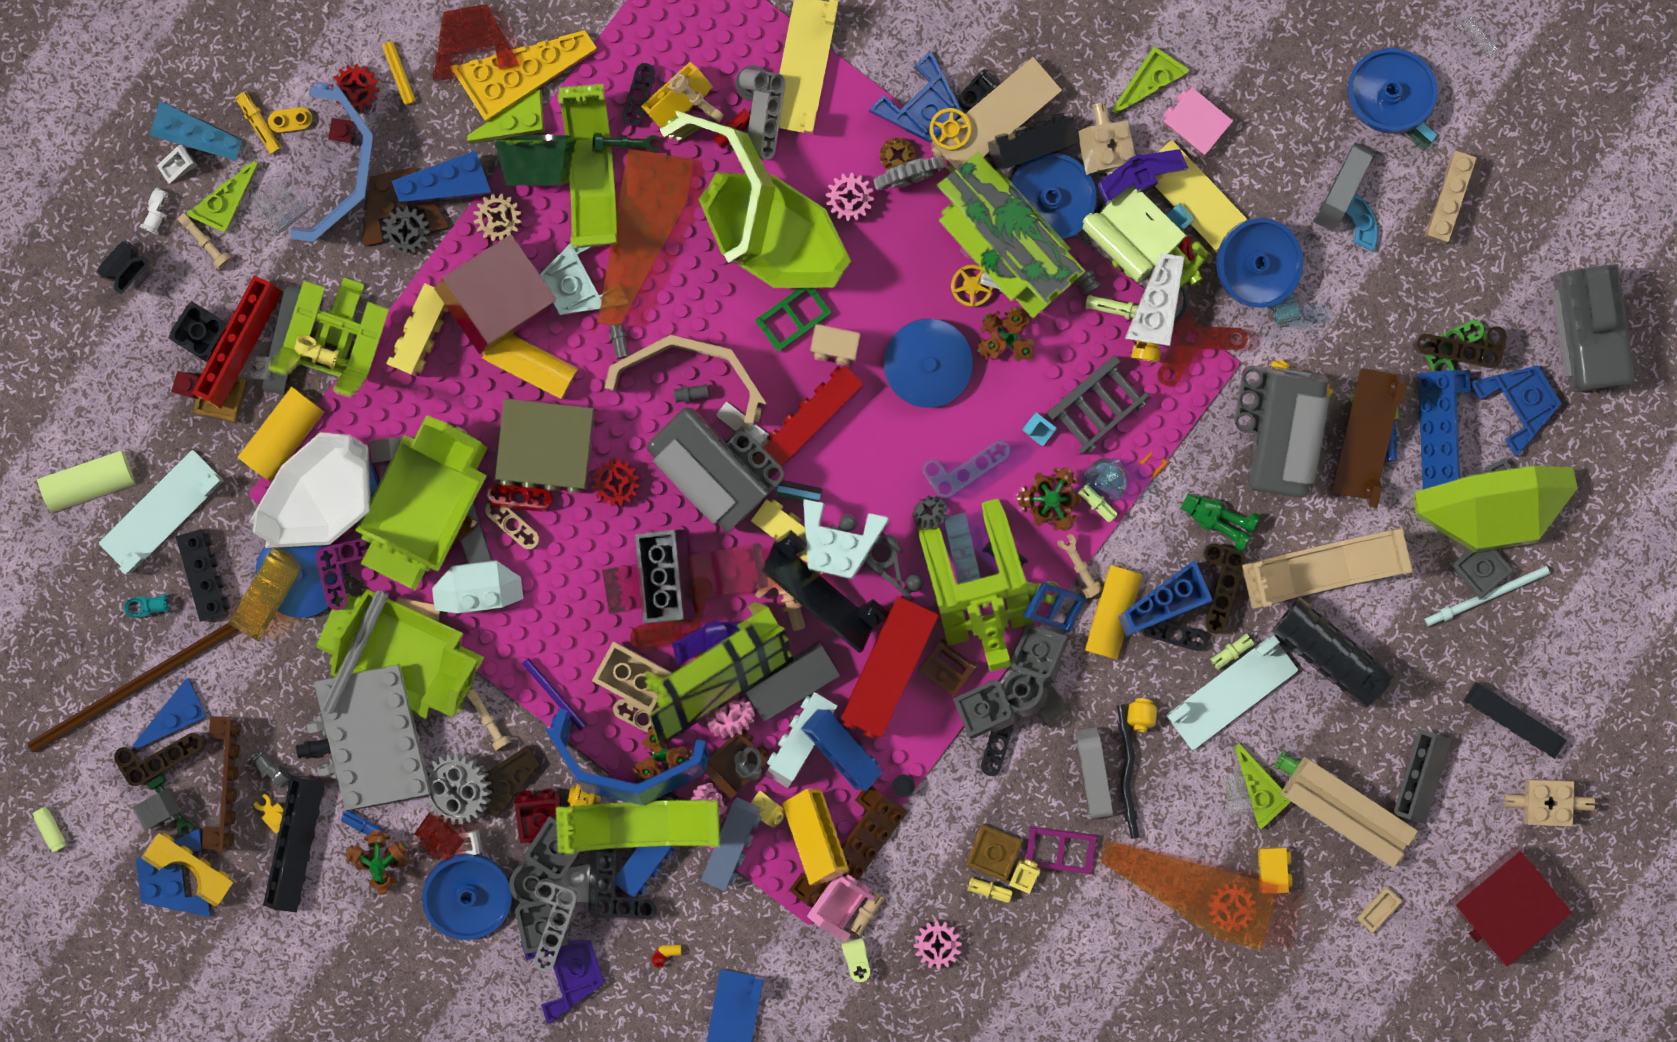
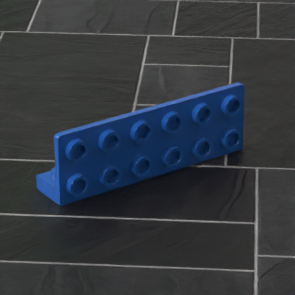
M1470 370L1418 373L1423 490L1460 479L1457 393L1471 392Z
M724 969L720 970L706 1042H752L764 977Z

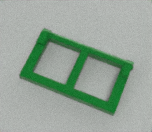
M798 288L754 320L778 352L830 315L831 311L814 288ZM807 290L823 313L803 326L788 303ZM783 307L799 330L779 343L764 320Z

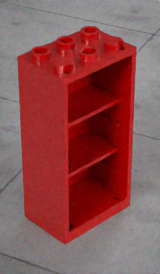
M900 596L896 597L841 715V719L844 720L843 725L853 730L859 727L864 730V735L875 740L877 736L882 738L939 616L938 614Z

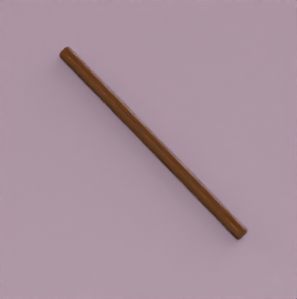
M236 620L228 622L29 741L27 743L31 752L40 750L239 631L241 629L239 623Z

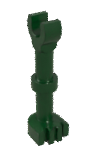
M594 132L592 152L603 153L604 146L620 147V149H627V147L645 148L648 152L654 153L658 151V148H652L650 141L658 140V136L651 135L646 139L627 138V136L609 138L604 137L602 133Z
M162 773L146 783V786L149 790H155L156 793L165 790L162 784L168 781V779ZM180 812L176 814L177 819L175 822L178 826L177 833L180 837L185 836L182 831L183 826H188L191 831L195 829L193 823L186 821Z

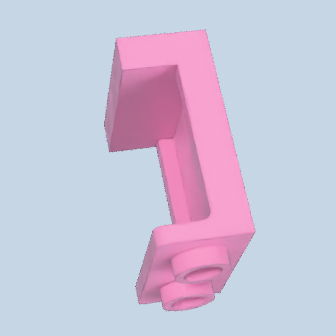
M1191 87L1189 91L1184 89L1177 97L1179 103L1175 108L1170 106L1162 117L1165 120L1162 124L1171 128L1194 147L1198 154L1204 157L1233 120Z
M847 874L846 877L841 875L830 882L807 917L820 928L846 942L851 934L844 929L845 925L865 897L871 901H874L875 897L869 893L872 889L866 884L860 882L858 885V881L851 875Z

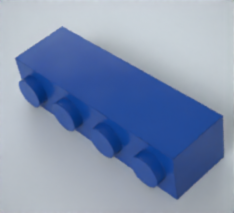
M817 709L800 729L855 790L867 791L883 772L878 767L879 763L875 758L867 755L864 751L865 747L859 741L854 740L850 736L851 731L837 721L838 717L831 710Z
M672 846L638 847L615 877V885L633 898L637 893L642 895L649 885L646 883V880L650 875L652 877L656 876L662 868L659 865L663 857L667 860L675 849Z

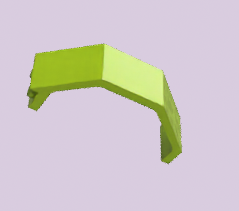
M604 84L559 88L558 100L562 110L565 135L576 138L575 152L572 153L573 160H571L569 175L572 218L571 247L583 248L617 245L616 192L612 146H604L603 153L592 152L594 132L602 133L604 137L611 138Z
M675 111L678 119L672 118L665 123L666 126L660 129L665 138L669 136L670 139L676 138L677 141H680L701 128L724 134L729 139L752 184L742 242L738 247L724 254L729 263L744 265L761 255L775 186L748 133Z
M718 800L652 801L644 806L620 802L556 808L558 853L572 854L587 850L648 846H720Z

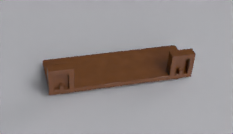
M1360 368L1332 486L1333 494L1367 499L1369 507L1378 509L1382 492L1380 478L1398 404H1403L1407 387L1404 375Z
M210 716L209 738L225 739L220 827H203L202 849L218 850V853L227 852L234 845V833H231V824H235L236 818L235 811H232V802H236L237 789H233L234 780L238 779V767H235V758H239L240 746L236 744V737L240 736L241 722H237L238 717Z
M872 785L867 791H861L855 799L867 812L841 846L849 871L843 874V876L846 877L849 874L857 881L908 812ZM801 873L789 891L803 903L813 908L832 880L821 884L809 885L806 874Z

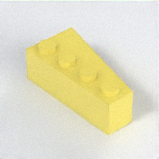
M425 283L413 306V317L409 316L404 325L403 332L405 335L404 337L401 336L394 346V353L396 355L394 358L389 357L386 363L413 376H417V373H422L426 364L424 357L427 352L430 353L435 343L432 340L435 332H440L444 323L441 320L444 311H449L434 290L435 287Z
M766 499L751 520V522L776 540L789 530H792L806 542L805 527L799 524L801 519L792 512L789 515L782 511L784 506L774 499L771 502ZM806 545L805 550L797 554V556L808 563Z

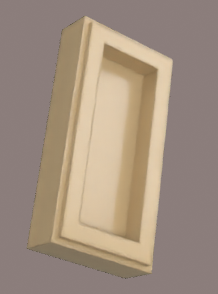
M1385 886L1356 919L1373 934L1403 901Z

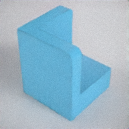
M1181 202L1165 214L1181 231L1195 220Z
M1036 412L1021 431L1043 446L1057 428Z

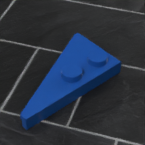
M189 678L183 681L133 744L135 750L207 717Z

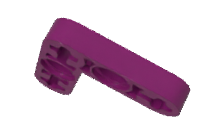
M361 537L321 547L315 554L327 606L333 610H341L347 603L339 564L363 559L367 552V549L360 550L361 555H358V548L355 543L359 542L358 546L367 544V541L361 539ZM346 545L352 546L354 550L353 555L349 558H345L342 555V548ZM324 551L332 555V557L328 558L329 565H335V568L322 570V567H327L325 560L320 559V556L324 555ZM329 572H334L337 575L335 584L329 585L326 583L325 577ZM340 586V590H336V594L338 597H342V600L336 606L335 603H331V600L334 599L333 592H328L327 589H334Z

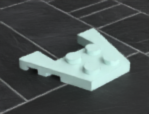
M570 243L540 274L557 299L554 306L559 315L623 306L629 303L620 285L598 295L578 257V254L592 247L572 248Z
M804 499L808 569L853 579L867 558L873 544L880 537V533L889 523V518L869 513L863 536L820 527L825 504Z

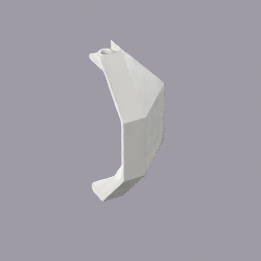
M320 432L280 467L249 521L254 524L253 533L266 540L265 548L330 545L369 512L370 507L368 446L350 435Z

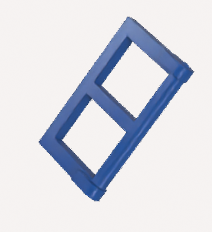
M1042 582L1032 602L1028 604L1024 617L1065 632H1070L1087 598L1055 585ZM1047 590L1057 593L1058 595L1046 617L1035 614ZM1065 597L1076 600L1064 623L1053 620Z

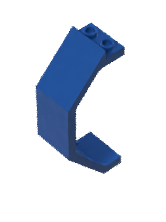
M559 708L557 715L552 717L551 728L553 729L545 728L550 741L583 792L642 806L703 776L710 755L706 741L697 740L693 756L690 760L640 784H633L585 773L578 767L566 749L573 722L570 721V715H567V710Z

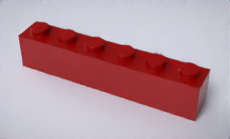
M253 275L192 391V394L202 401L220 409L223 407L282 294V291L274 284Z
M845 365L842 368L837 366L829 374L832 378L826 384L821 382L814 389L816 394L811 399L807 397L800 403L798 407L801 410L795 416L791 413L782 422L785 426L780 431L775 429L767 437L769 442L764 448L782 466L864 385ZM757 451L753 456V460L757 464H762L765 461V456L762 452ZM771 468L769 477L772 478L779 469Z

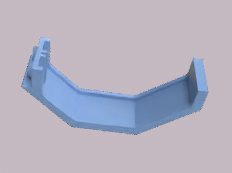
M335 80L333 81V88H329L328 83L315 82V86L310 85L309 95L311 97L339 101L361 131L362 142L356 186L354 191L315 227L291 226V239L314 242L365 197L373 134Z

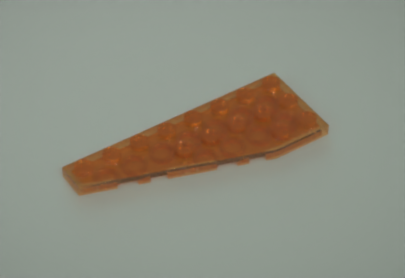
M628 149L617 210L618 244L611 245L598 324L621 327L639 290H641L678 218L687 205L694 165L693 159Z
M1105 840L1100 858L1101 863L1217 939L1260 951L1263 950L1278 885Z

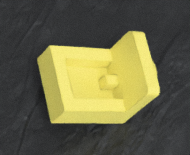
M759 791L751 803L761 808L759 816L762 817L761 820L775 828L784 818V808L765 793Z
M1025 859V862L1019 860L1009 885L1030 894L1036 878L1041 872L1040 868L1037 867L1038 864L1029 859Z

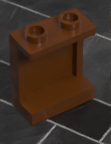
M745 729L741 735L735 733L733 738L730 737L708 759L705 770L709 778L730 799L751 780L741 778L736 772L735 753L740 750L744 751L747 747H755L760 752L762 758L761 769L769 760L767 758L769 753L761 745L757 748L751 742L754 738ZM750 752L748 761L757 764L756 754Z

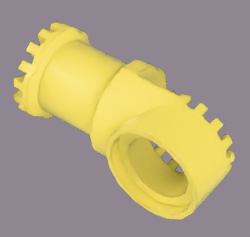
M306 335L298 336L294 346V351L299 355L302 353V356L305 355L313 358V364L318 362L330 366L332 370L334 369L336 364L334 361H337L339 354L338 350L331 351L322 348L321 345L316 344L315 339Z

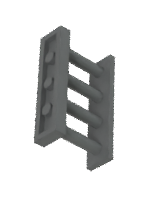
M1115 355L1046 413L1051 420L1055 417L1057 420H1061L1083 445L1078 450L1080 454L1084 451L1087 454L1097 447L1095 442L1134 408L1140 410L1148 403L1146 398L1149 394L1146 392L1140 397L1118 371L1117 364L1120 361ZM1105 374L1108 377L1111 376L1134 402L1126 410L1123 411L1102 387V382L1099 379ZM1086 390H1094L1116 415V418L1108 425L1101 420L1084 400L1085 396L1083 393ZM1071 403L1075 406L1078 405L1100 431L1091 440L1088 439L1067 414L1066 408Z

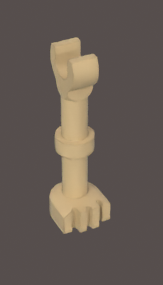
M677 72L676 77H672V80L669 82L671 84L667 87L675 93L683 92L690 98V102L695 106L698 105L710 119L720 122L724 115L706 102L700 92H695L688 86V79Z
M185 213L178 218L180 223L196 238L198 245L201 248H205L214 258L213 265L219 271L232 260L228 253L221 254L211 243V238L208 235L205 236Z
M1067 534L1069 543L1065 545L1062 540H1058L1057 544L1069 554L1075 565L1076 573L1080 574L1086 584L1080 590L1084 597L1091 598L1103 588L1100 582L1093 581L1087 570L1088 565L1079 556L1075 546V537L1072 534Z
M472 689L467 696L481 716V723L488 728L495 740L492 744L495 751H498L512 741L509 736L501 735L494 723L495 718L488 713L476 689Z

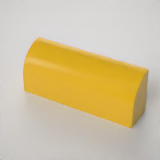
M513 334L487 350L482 359L562 400L579 369Z
M291 387L239 454L238 458L259 475L272 482L280 467L289 460L325 411L300 391Z
M1109 565L1084 650L1118 660L1126 635L1118 616L1135 604L1143 578L1142 574Z
M807 788L783 802L782 805L809 885L825 883L848 872L849 868L822 789Z

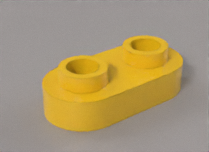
M304 107L277 110L272 112L268 118L269 127L276 133L305 130L313 122L311 112ZM300 114L305 116L302 122L297 121V117ZM281 117L283 119L282 124L276 125L275 120Z

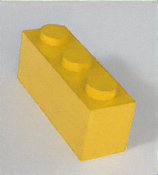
M691 62L678 72L688 79V86L695 92H700L703 98L713 87ZM670 80L641 106L660 128L665 127V123L672 118L678 119L675 111L687 113L693 106L689 100L690 98L683 92L675 93L667 87L671 84L669 83Z

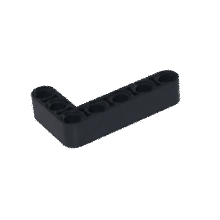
M616 848L590 850L589 913L595 918L641 921L654 917L657 909L652 900L614 897ZM601 857L606 860L605 868H602L599 864ZM600 879L605 882L606 887L604 891L599 888L598 883ZM599 902H602L605 906L603 913L598 910ZM620 903H623L626 907L625 914L619 911ZM642 904L645 905L647 908L646 915H643L640 912V907Z

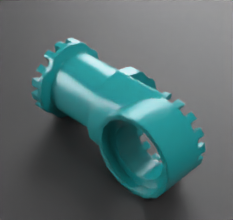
M164 593L159 597L148 598L143 596L131 598L124 604L125 613L131 618L150 616L151 613L163 611L164 613H169V606L166 603L168 602L167 595ZM135 601L140 604L141 610L138 614H131L129 612L130 603Z

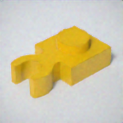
M263 794L262 797L266 800L265 806L259 805L257 801L254 803L256 809L266 813L261 818L277 834L284 808L279 802L273 806L270 796Z

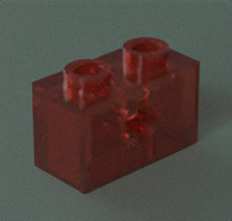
M430 812L414 833L420 839L418 843L425 849L430 850L428 853L437 860L443 858L448 861L465 841L444 820Z

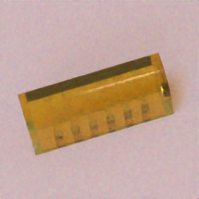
M273 547L228 624L259 642L301 570L297 560L280 548Z

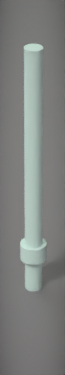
M1547 566L1494 588L1480 600L1475 596L1450 608L1449 606L1442 608L1439 613L1425 618V623L1429 627L1443 620L1446 622L1453 619V616L1549 575L1550 571Z

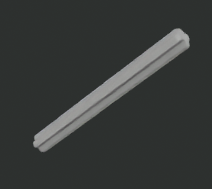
M381 590L376 591L322 706L323 711L329 714L334 713L388 598L387 593Z

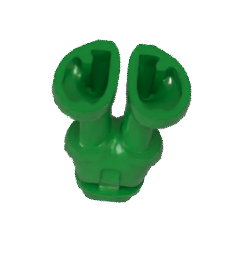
M1188 493L1180 509L1188 512V516L1196 520L1202 528L1206 530L1213 528L1230 537L1235 542V549L1242 552L1250 535L1230 527L1220 521L1219 518L1226 519L1252 533L1260 515L1252 513L1249 516H1241L1222 507L1223 503L1217 499L1200 498V495L1195 497Z

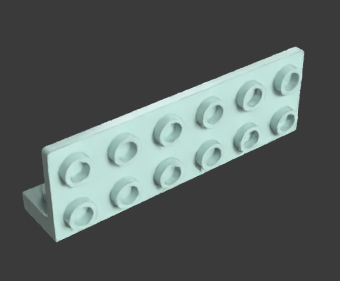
M191 450L99 542V545L121 566L119 569L125 575H130L224 480L194 450Z
M1275 635L1269 636L1166 714V717L1192 750L1196 749L1298 671V668L1279 645L1280 642Z

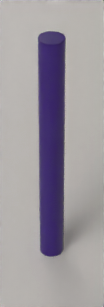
M529 658L526 659L522 665L561 709L568 711L567 715H570V720L579 730H582L586 723Z

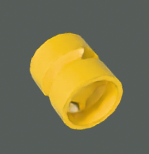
M1135 340L1137 344L1133 346L1132 359L1160 362V344Z

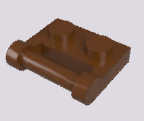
M941 639L918 671L955 697L978 664L974 661H968L946 645L947 642ZM940 652L944 653L966 670L961 675L937 657Z

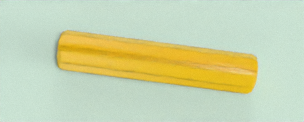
M392 41L386 42L382 47L403 103L410 105L415 102V97L395 44Z

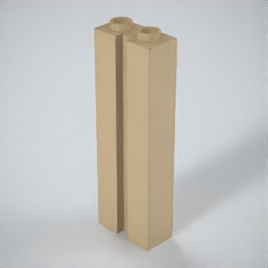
M1032 57L965 114L971 123V135L964 146L956 150H945L938 147L932 141L931 152L935 157H942L948 164L945 168L950 174L977 151L985 158L990 154L987 142L995 140V136L1008 133L1009 135L1014 133V129L1022 127L1060 95L1062 90L1036 59ZM962 117L956 121L959 125L966 124ZM968 128L959 130L957 137L960 143L966 138ZM943 134L938 136L936 139L939 140ZM945 138L941 142L947 146L957 145L953 139Z
M1305 757L1280 793V795L1392 868L1395 865H1399L1403 860L1404 854L1402 851L1406 845L1411 846L1416 840V833L1418 832L1416 829Z

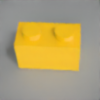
M1286 847L1258 848L1260 893H1289V887H1292V874H1288V865H1291V852H1287Z

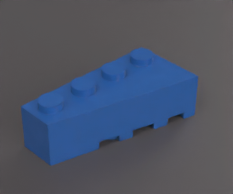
M476 151L392 181L401 205L490 196L492 194Z
M1194 560L1119 615L1118 618L1126 637L1205 606L1213 600Z

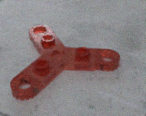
M1181 292L1178 293L1175 317L1183 307ZM1187 305L1184 315L1177 322L1173 323V328L1179 338L1158 370L1157 378L1162 385L1173 386L1179 381L1198 349L1240 350L1248 342L1247 333L1241 328L1199 326ZM1190 331L1192 334L1196 333L1198 335L1194 344L1192 341L1187 342L1186 340ZM1237 332L1242 335L1243 341L1240 345L1231 343L1230 337L1233 333ZM1165 369H1171L1175 374V378L1170 382L1165 381L1162 377Z

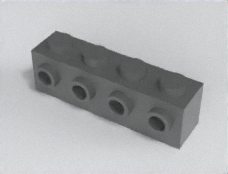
M1419 729L1393 812L1394 815L1426 824L1452 739Z

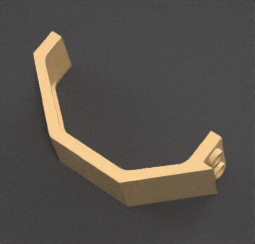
M669 335L609 367L604 388L616 392L619 377L624 370L669 348L676 347L728 360L750 392V399L744 419L745 424L754 425L755 421L759 422L762 409L758 406L759 404L767 406L733 351L711 344Z
M1402 528L1330 543L1242 565L1252 609L1271 606L1277 602L1342 586L1413 572Z

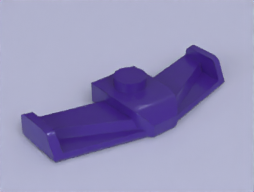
M1180 149L1144 155L1138 154L1129 158L1126 163L1098 182V187L1107 205L1132 185H1134L1138 193L1157 185L1156 175L1189 171V168Z
M714 621L706 623L705 626L672 643L676 664L680 665L706 650L709 651L740 631L737 625L742 622Z

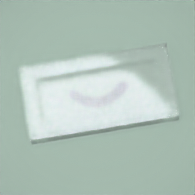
M249 356L238 378L274 381L275 371L268 369L272 357Z

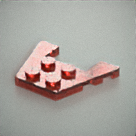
M488 4L450 10L443 13L439 36L440 42L438 52L436 53L435 70L433 71L434 81L454 78L451 55L495 48L498 68L500 70L519 66Z

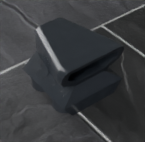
M123 240L101 263L96 272L102 279L115 281L114 290L119 294H124L139 288L147 279L150 263L146 257H138L137 247Z
M191 301L170 331L168 339L203 361L208 362L228 322L223 321Z

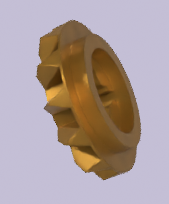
M893 137L881 147L880 160L882 165L889 170L915 160V150L906 139ZM891 148L896 151L904 148L905 150L901 156L905 162L898 158L890 161L894 155Z

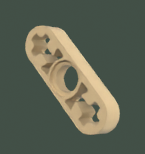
M489 503L486 505L485 511L487 516L523 548L533 549L539 544L540 538L538 533L510 508L500 507L499 510L503 514H506V511L510 513V515L503 519L501 524L498 520L502 517L498 514L492 515L491 505ZM510 518H515L519 522V527L515 531H510L506 527V522ZM523 525L527 528L523 531L524 533L534 535V544L528 543L526 545L524 543L526 539L522 535H519V538L515 536V534L522 530Z
M626 699L618 700L613 707L616 717L648 733L651 723L649 722L645 726L640 725L637 721V716L640 713H647L649 715L650 712ZM627 703L629 710L634 711V707L639 709L634 714L633 721L629 720L630 714H619L620 709H618V705Z

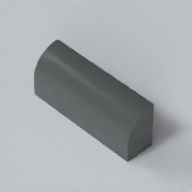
M820 642L793 657L794 661L746 691V694L764 722L840 676Z

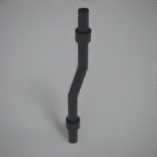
M1122 704L1117 705L1120 722L1118 723V729L1122 733L1126 754L1121 790L1126 811L1124 818L1125 822H1128L1130 838L1133 839L1139 837L1136 821L1138 815L1137 810L1134 811L1130 789L1135 754L1130 732L1132 726L1127 722L1126 706Z

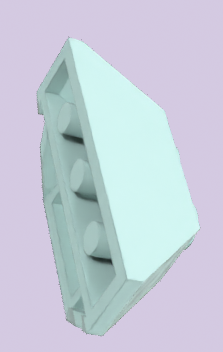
M497 560L451 566L437 584L432 587L435 611L464 613L502 608L523 599L521 576Z

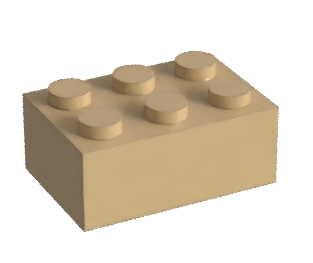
M815 325L810 350L811 355H814L815 360L828 362V358L835 359L836 364L850 366V363H855L860 333Z
M613 641L592 681L651 713L657 704L656 699L658 697L654 691L651 692L645 683L647 678L644 673L649 671L665 679L673 674V672Z

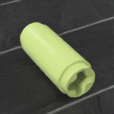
M47 807L32 813L33 819L52 853L67 846L57 823Z

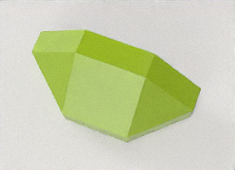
M716 172L708 188L699 198L723 255L738 247L743 239L752 192V184L747 174ZM769 175L775 186V192L761 255L739 266L773 288H834L851 260L826 209L776 176Z
M1529 466L1472 475L1420 490L1413 494L1416 518L1477 553L1537 543L1578 487L1574 467Z

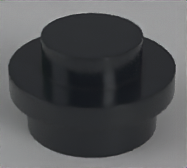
M899 775L893 782L894 792L901 797L911 795L915 789V782L909 775Z

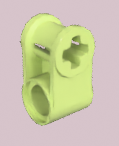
M863 938L841 943L852 979L856 982L866 981L870 976V967ZM857 966L867 970L864 973V977L860 978L859 975L854 974L857 971Z

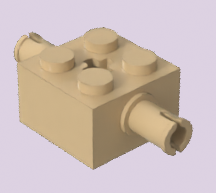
M1102 102V104L1092 105L1096 125L1077 131L1086 175L1105 172L1108 176L1126 163L1129 158L1136 156L1128 120L1114 123L1109 121L1106 102Z
M1525 779L1524 795L1504 794L1503 798L1504 800H1513V802H1503L1504 808L1524 809V823L1527 825L1573 826L1574 810L1594 811L1595 809L1593 805H1585L1586 803L1595 804L1594 797L1574 796V782L1570 780ZM1550 798L1553 800V804L1548 807L1544 802Z

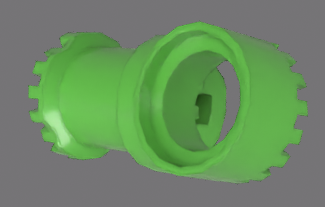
M1282 751L1273 769H1280L1289 774L1291 778L1301 760L1296 761L1287 756L1286 752Z

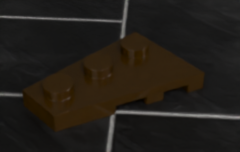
M529 745L486 772L489 775L484 779L491 782L490 785L486 786V789L492 791L491 794L486 795L491 800L486 805L495 819H497L540 764Z

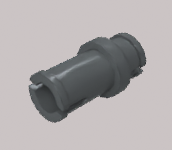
M623 324L609 326L611 331L609 338L613 341L616 359L627 358L630 355L626 343L627 332H624Z
M707 384L693 387L685 385L680 389H673L676 403L682 401L689 403V400L709 398Z

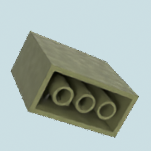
M504 399L495 479L501 480L500 484L516 486V482H522V487L537 489L538 484L545 485L547 490L560 491V487H567L568 492L582 493V489H588L596 410L586 407Z

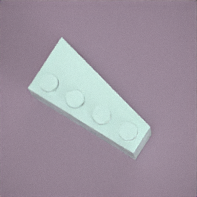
M815 692L812 697L807 696L801 705V708L804 709L800 716L796 714L789 725L792 727L789 735L784 733L778 743L781 746L777 754L773 752L767 764L770 767L765 775L788 788L814 746V743L800 728L817 709L831 710L834 713L837 705Z

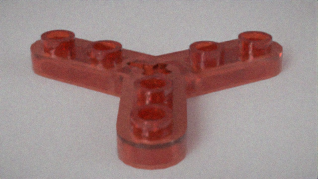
M702 576L695 577L692 580L695 619L636 626L630 636L632 644L638 648H647L674 643L688 635L686 632L683 634L680 632L682 629L681 624L684 626L690 625V633L699 629V623L712 588L710 581ZM707 650L704 651V652H702V653H700V654H698V655L695 656L694 658H695V659L698 658V657L701 656L702 654L706 653Z

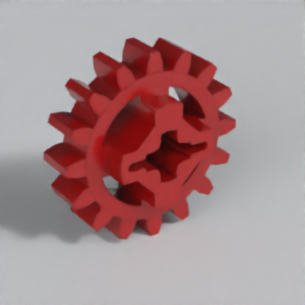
M348 64L346 65L347 71L344 72L342 69H339L341 75L339 77L333 76V78L337 81V85L342 92L349 94L350 103L355 110L359 108L364 112L365 105L371 108L372 104L370 101L378 100L374 93L380 92V89L375 87L379 80H372L375 73L371 71L367 74L368 68L366 66L360 70L359 64H355L354 69ZM351 75V78L347 82H343L346 77ZM361 75L368 79L370 85L362 83ZM355 83H357V85L361 87L360 89L356 90V93L349 89L350 87H354ZM364 94H368L364 100L360 101Z
M609 459V465L602 462L601 466L603 469L595 470L598 477H593L592 480L597 482V485L593 486L592 489L599 490L596 497L603 496L602 503L605 504L610 500V504L613 507L615 502L623 506V500L630 503L631 499L629 496H637L634 488H640V485L636 484L635 480L640 479V476L633 475L637 469L635 467L629 469L630 463L628 461L622 465L621 459L617 460V464H614L613 460ZM617 468L624 469L629 475H620ZM609 470V477L606 481L601 482L604 473ZM614 474L617 479L622 480L618 490L615 486L610 485V482L614 480ZM631 483L629 491L623 495L624 487ZM603 490H612L615 498L608 496Z

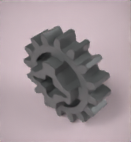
M406 205L404 210L401 206H398L396 208L397 213L391 210L389 212L391 218H384L388 225L382 226V230L387 231L383 238L390 239L387 244L388 246L396 245V252L403 248L404 254L407 253L408 249L415 253L416 246L422 249L424 246L422 241L427 242L429 240V237L425 234L431 232L430 228H426L430 220H423L425 212L419 215L417 213L418 207H415L412 211L410 210V205ZM402 216L400 223H393L397 217ZM412 217L415 218L419 224H416ZM405 224L407 225V228L410 230L408 234L406 233L405 229H402ZM394 234H396V235L401 239V241H399V240L394 236ZM420 235L416 241L410 243L411 237Z

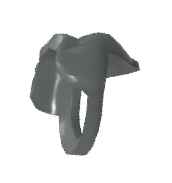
M747 747L744 751L740 750L735 753L736 772L741 778L758 780L762 775V758L758 749ZM750 752L756 754L757 764L748 761Z

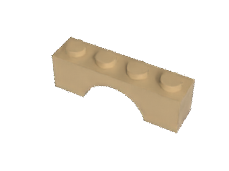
M1454 151L1451 154L1441 193L1430 217L1424 235L1425 238L1443 244L1449 242L1476 157Z

